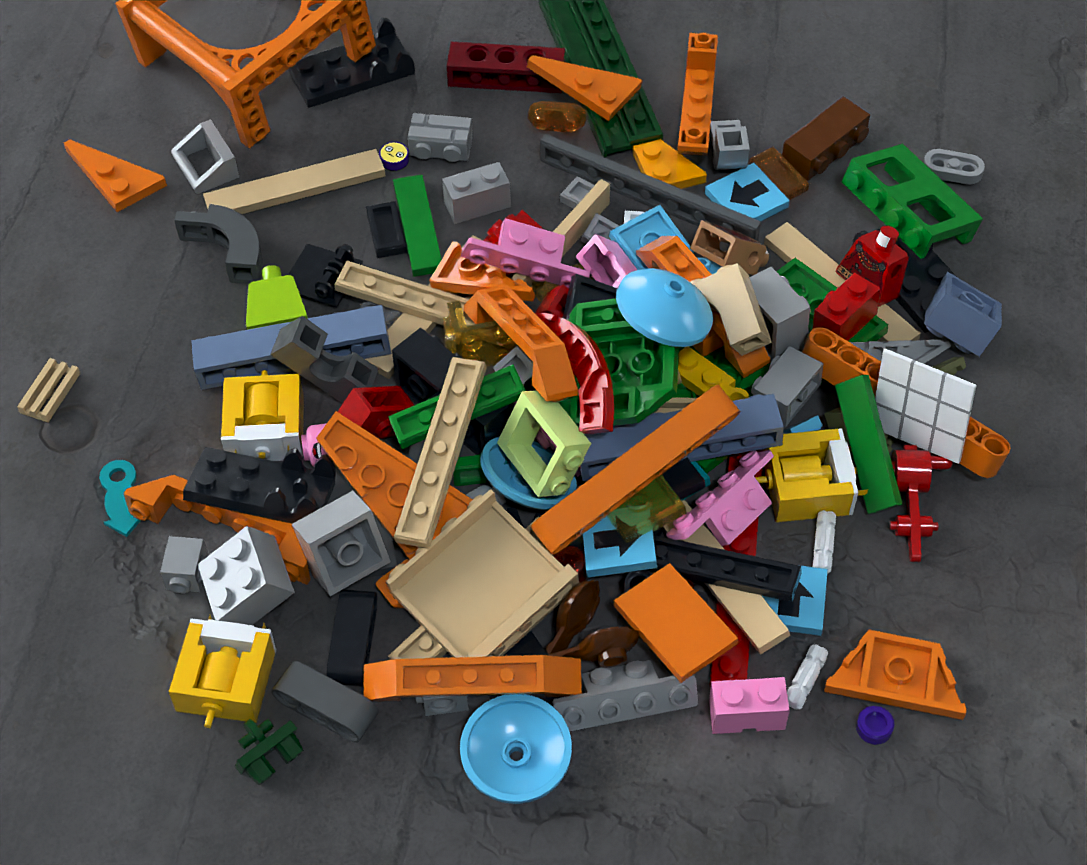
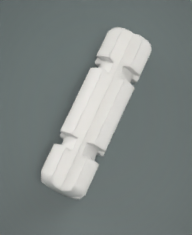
M821 510L818 512L812 567L828 569V574L831 572L836 514L832 511Z
M816 644L810 646L806 658L802 661L792 681V685L787 691L789 707L795 710H800L803 707L806 697L809 695L820 673V669L827 659L828 651L825 648Z

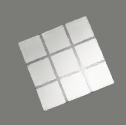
M884 349L875 396L884 433L912 445H917L919 448L959 464L963 453L976 384Z

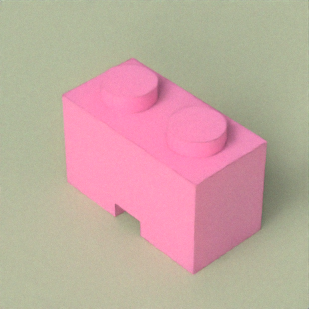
M597 234L575 256L596 281L616 288L619 287L622 279L627 274L637 270L617 242Z
M785 677L712 681L709 707L713 734L742 732V729L756 728V731L785 730L790 711Z

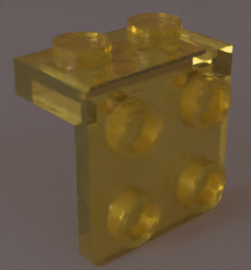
M460 301L447 303L448 316L443 317L446 335L444 337V345L453 354L457 353L463 359L483 361L486 367L496 365L518 346L495 321L466 326Z

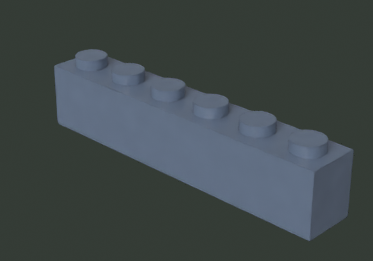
M382 305L308 318L309 321L328 333L323 349L330 354L346 356L355 352L364 359L392 354ZM291 322L191 340L194 372L201 390L223 386L224 378L261 376V371L263 370L268 371V375H282L295 372L270 355L280 329Z
M753 395L746 399L733 401L741 411L740 414L683 459L688 457L693 462L782 446L784 426L775 395ZM681 410L668 413H653L639 423L613 426V432L584 434L591 442V445L584 457L583 463L580 465L582 480L587 481Z

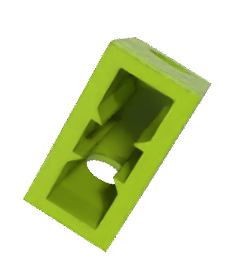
M271 265L263 268V280L253 281L248 285L247 330L292 322L301 316L308 319L294 277L292 275L281 276V269L278 266Z

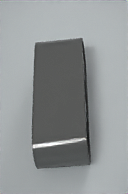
M298 661L291 662L271 690L273 696L286 707L356 743L360 741L379 713L378 707L365 696Z

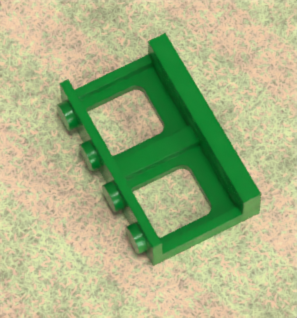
M904 144L852 158L842 180V183L886 226H891L899 232L898 237L920 259L926 257L932 243L953 236L962 244L971 242L983 220L974 209ZM887 162L884 170L899 184L894 186L885 185L868 167ZM919 202L940 223L934 225L926 224L908 205Z

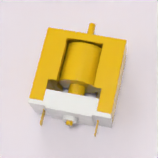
M263 370L261 371V376L224 378L221 442L224 451L270 461H283L289 450L297 448L303 456L301 435H303L304 394L299 374L268 375V371Z
M842 428L783 434L782 446L763 449V451L771 450L774 457L764 466L765 476L755 477L759 483H766V487L769 489L776 522L816 519L818 512L821 510L832 511L836 516L853 515L857 497L868 493V489H857V469L852 463L850 451H852L851 446H848V443L845 442Z
M209 615L208 621L190 619L169 689L175 710L177 712L207 716L204 724L206 728H211L214 717L239 721L251 719L254 723H257L276 653L272 632L270 629H265V622L262 628H256L253 625L212 620L211 615Z

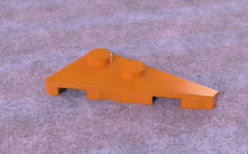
M532 55L527 62V68L607 121L613 118L642 85V80L639 78Z
M70 139L64 142L67 153L116 212L167 186L165 177L161 174Z
M453 241L429 280L432 288L445 292L474 295L478 290L508 285L521 300L533 301L535 298L533 288L529 287L525 281L519 278L514 281L507 277L506 272L498 267L488 264H475L469 259L461 257V245Z

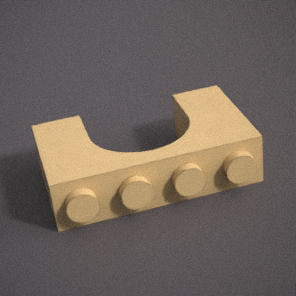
M738 263L723 266L717 270V273L704 279L699 278L691 281L705 296L711 310L719 312L729 343L741 356L772 343L749 275ZM678 370V384H680L682 380Z

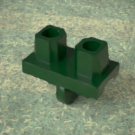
M251 719L247 720L243 725L248 734L239 739L238 743L243 749H246L253 743L256 746L237 759V764L234 766L240 774L246 772L254 782L261 785L276 772L265 756L276 750L284 762L288 764L304 751L298 738L295 736L297 727L290 720L266 738L264 735L274 728L269 719L258 726Z

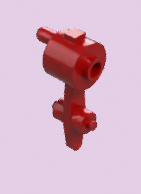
M904 445L902 450H893L891 462L899 492L906 493L907 515H896L895 521H890L889 528L890 530H895L896 536H908L910 562H921V537H932L933 531H938V522H933L932 516L920 515L918 492H929L932 469H950L953 461L941 456H931L927 450H917V445Z

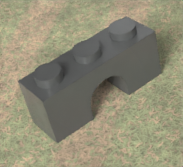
M301 316L281 328L270 355L342 404L353 388L373 387L379 369L355 352L346 356H336L325 351L323 346L328 333L305 317Z

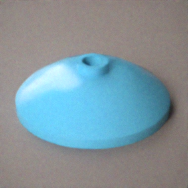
M656 268L640 269L627 274L617 289L616 301L623 317L635 330L653 341L668 346L688 347L703 341L712 328L713 314L705 296L694 284L678 274Z
M499 437L490 440L481 453V467L489 483L504 497L521 506L536 510H549L577 489V482L574 476L565 494L560 495L557 499H538L532 488L517 477L519 472H513L510 463L504 465L506 454L497 444ZM533 441L532 447L548 465L554 451L549 448L545 450L538 442Z
M527 694L502 695L487 701L468 719L461 736V762L467 777L484 795L504 803H527L547 795L562 781L571 761L572 741L565 720L549 703ZM519 751L524 756L521 760L514 761L510 758L511 753Z

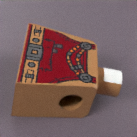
M703 220L699 224L690 247L691 250L722 267L738 263L747 274L755 275L759 267H764L769 260L766 245L740 232ZM721 241L730 244L727 251L720 250L719 245Z

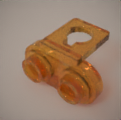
M539 101L529 107L528 119L535 128L543 131L572 133L585 125L587 112L582 106L574 103Z

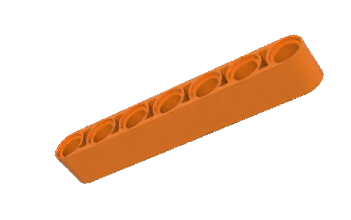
M826 328L812 329L802 353L823 363L822 378L835 386L862 374L869 375L875 397L881 361ZM970 417L959 464L981 477H994L999 472L1010 452V444L1003 436Z
M715 385L545 512L530 528L550 554L555 555L728 425L741 411L720 385Z

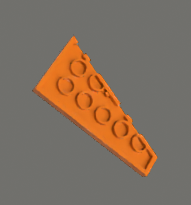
M335 411L316 439L395 541L394 534L417 463ZM449 485L433 539L441 533L443 526L450 519L461 516L473 500ZM396 543L409 560L415 556V552L419 548L417 546Z

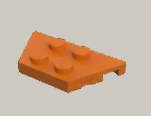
M868 630L860 639L858 646L850 651L843 660L840 668L832 677L830 676L827 679L824 692L960 720H964L967 710L965 704L960 702L955 689L956 681L952 671L946 666V657L940 643L874 630Z

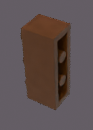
M843 96L784 141L781 162L807 181L816 174H822L830 163L837 158H842L848 149L856 143L864 141L869 133L870 114Z

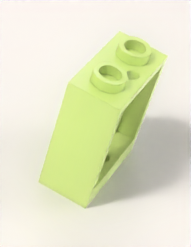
M535 390L521 392L497 444L539 498L566 493L579 466L584 461L591 442L584 433L579 431V427L558 401L546 402ZM541 427L557 446L548 465L532 447V443Z

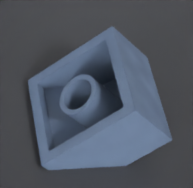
M947 272L925 312L924 324L935 336H945L952 340L959 350L967 354L972 352L980 357L1002 326V304Z

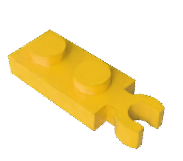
M689 346L684 347L679 352L678 370L682 384L699 397L719 384L732 401L749 398L746 390L735 387L736 379Z

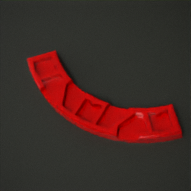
M535 313L565 344L573 374L576 375L580 385L578 389L580 402L579 431L587 435L613 432L614 394L612 380L607 363L599 347L588 333L574 323L552 314Z

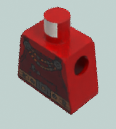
M883 226L880 231L874 230L859 237L835 271L844 280H847L853 273H856L880 287L878 307L898 298L909 259L908 254L895 244L899 232L891 226Z

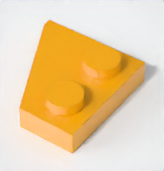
M659 139L633 146L632 154L641 173L680 189L706 183V172L682 154H678V151L663 140Z

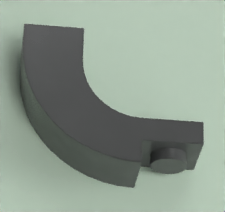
M209 204L207 213L195 211L176 212L174 221L179 240L216 243L228 250L225 264L230 283L250 284L253 281L262 279L263 258L258 235L253 225L243 215L233 209L215 204Z

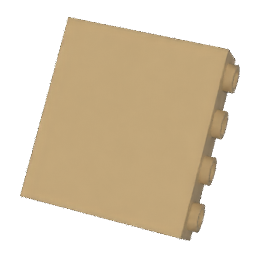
M490 489L483 496H476L461 516L450 519L443 526L441 533L432 540L430 549L419 547L411 560L406 564L402 563L396 566L391 571L386 583L390 594L452 657L503 656L561 603L563 597L575 584L579 583L578 573L569 564L564 567L496 501L495 493Z

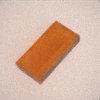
M774 146L749 158V165L755 163L789 200L808 191L809 183Z

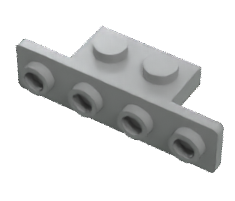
M651 660L632 661L627 665L612 668H596L591 672L581 673L582 687L585 693L557 698L552 701L553 707L563 717L570 732L695 707L698 705L695 675H692L682 683L675 676L658 678Z

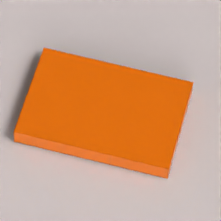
M671 563L614 600V607L635 631L639 632V636L680 683L738 643V637Z

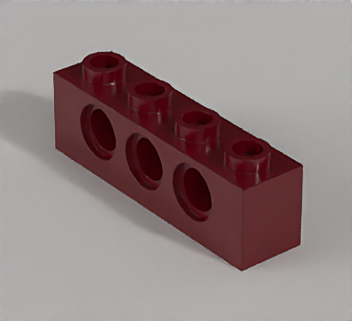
M450 42L446 66L448 87L562 94L561 89L527 68V62L532 55L565 62V48Z

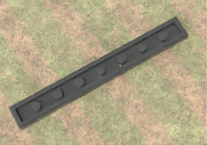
M545 134L540 140L541 161L595 184L602 179L610 183V190L653 208L661 205L666 213L699 226L701 220L740 232L759 241L761 225L759 220L548 134Z

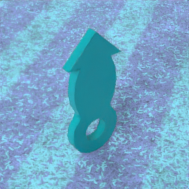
M115 460L106 464L99 476L102 487L107 491L105 495V509L110 518L109 521H104L103 523L116 532L128 537L141 520L130 514L123 493L127 488L133 487L136 482L137 473L130 462ZM122 471L126 473L122 481L114 482L110 479L114 472Z

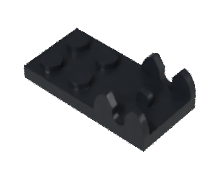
M381 18L377 25V33L374 35L376 46L357 62L348 58L345 45L303 57L293 67L288 69L308 108L415 74L414 61L403 47L392 22L388 18Z
M863 230L854 236L853 244L859 237L868 234V232ZM898 237L895 244L908 254L909 259L900 294L896 301L922 331L926 333L929 330L924 324L925 312L945 274L949 272L954 276L956 275L933 251V243L926 257L920 259Z
M205 447L183 489V500L293 524L327 505L335 486V465L329 456L323 454L316 461L315 468L308 469L304 466L303 456L297 448L289 450L283 462L279 463Z

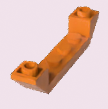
M689 33L678 154L708 156L718 35Z
M661 236L636 250V255L648 268L667 270L684 277L690 282L712 275L678 236ZM712 310V328L724 341L725 357L743 378L771 362L765 346L741 356L730 345L719 312Z
M508 285L478 290L464 304V312L476 325H491L496 322L533 361L532 386L546 402H557L564 398L578 395L577 384L565 344Z
M176 475L127 488L123 493L130 514L142 521L148 519L159 524L173 503L182 511H193L202 515L211 523L218 524L220 522L230 526L237 533L244 527L249 526L274 535L291 582L299 581L308 585L311 580L307 560L291 523L183 500V489L188 480Z
M549 655L411 658L364 664V696L371 701H401V697L545 694V697H563L582 694L581 659Z

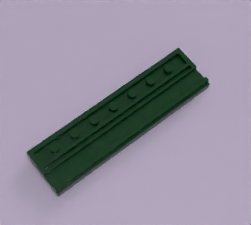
M538 0L557 48H565L566 63L638 78L604 0ZM642 85L610 121H607L580 103L604 158L607 157V154L633 149L634 145L659 139L663 140V132Z

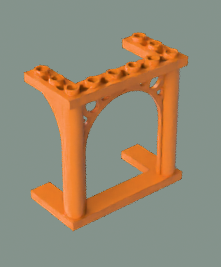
M118 0L115 3L138 62L146 68L168 49L209 83L228 106L241 143L249 149L271 131L259 96L261 90L272 84L276 78L290 67H293L301 58L317 48L321 42L339 29H341L347 56L354 62H357L376 46L365 0H301L297 17L278 37L256 47L234 50L217 48L197 38L158 8L167 0ZM324 3L315 11L308 9L311 5ZM250 57L253 59L242 69L239 68L244 58ZM233 58L231 61V66H229L230 63L226 59Z

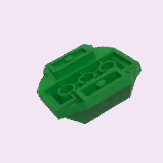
M616 298L578 303L569 314L570 318L568 321L579 326L595 341L609 369L614 394L613 426L639 423L650 414L657 412L663 404L677 395L679 347L658 343L635 330L621 314ZM574 375V378H575V381H576V384H577V388L579 389V388H580L579 382H578V380H577L576 375ZM579 394L558 401L579 427Z

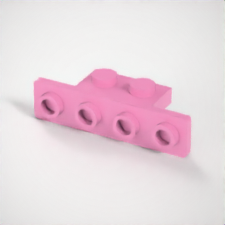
M506 218L501 224L498 245L469 238L461 251V257L467 258L475 264H488L498 267L507 273L516 272L530 276L535 281H547L558 285L564 284L568 288L573 275L578 274L587 278L590 276L589 271L561 263L565 241L564 235Z
M753 450L745 454L739 460L741 465L721 476L717 481L719 485L713 491L704 493L695 501L697 506L674 520V527L666 536L674 540L687 539L705 522L721 546L729 545L772 504L754 477L774 457L771 450L763 452Z

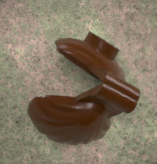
M588 579L575 584L563 597L556 616V636L547 645L546 651L550 656L578 658L591 662L599 661L601 667H613L627 661L626 653L638 643L639 632L629 627L618 626L601 629L586 636L577 646L567 649L573 637L582 632L592 621L600 603L599 582Z

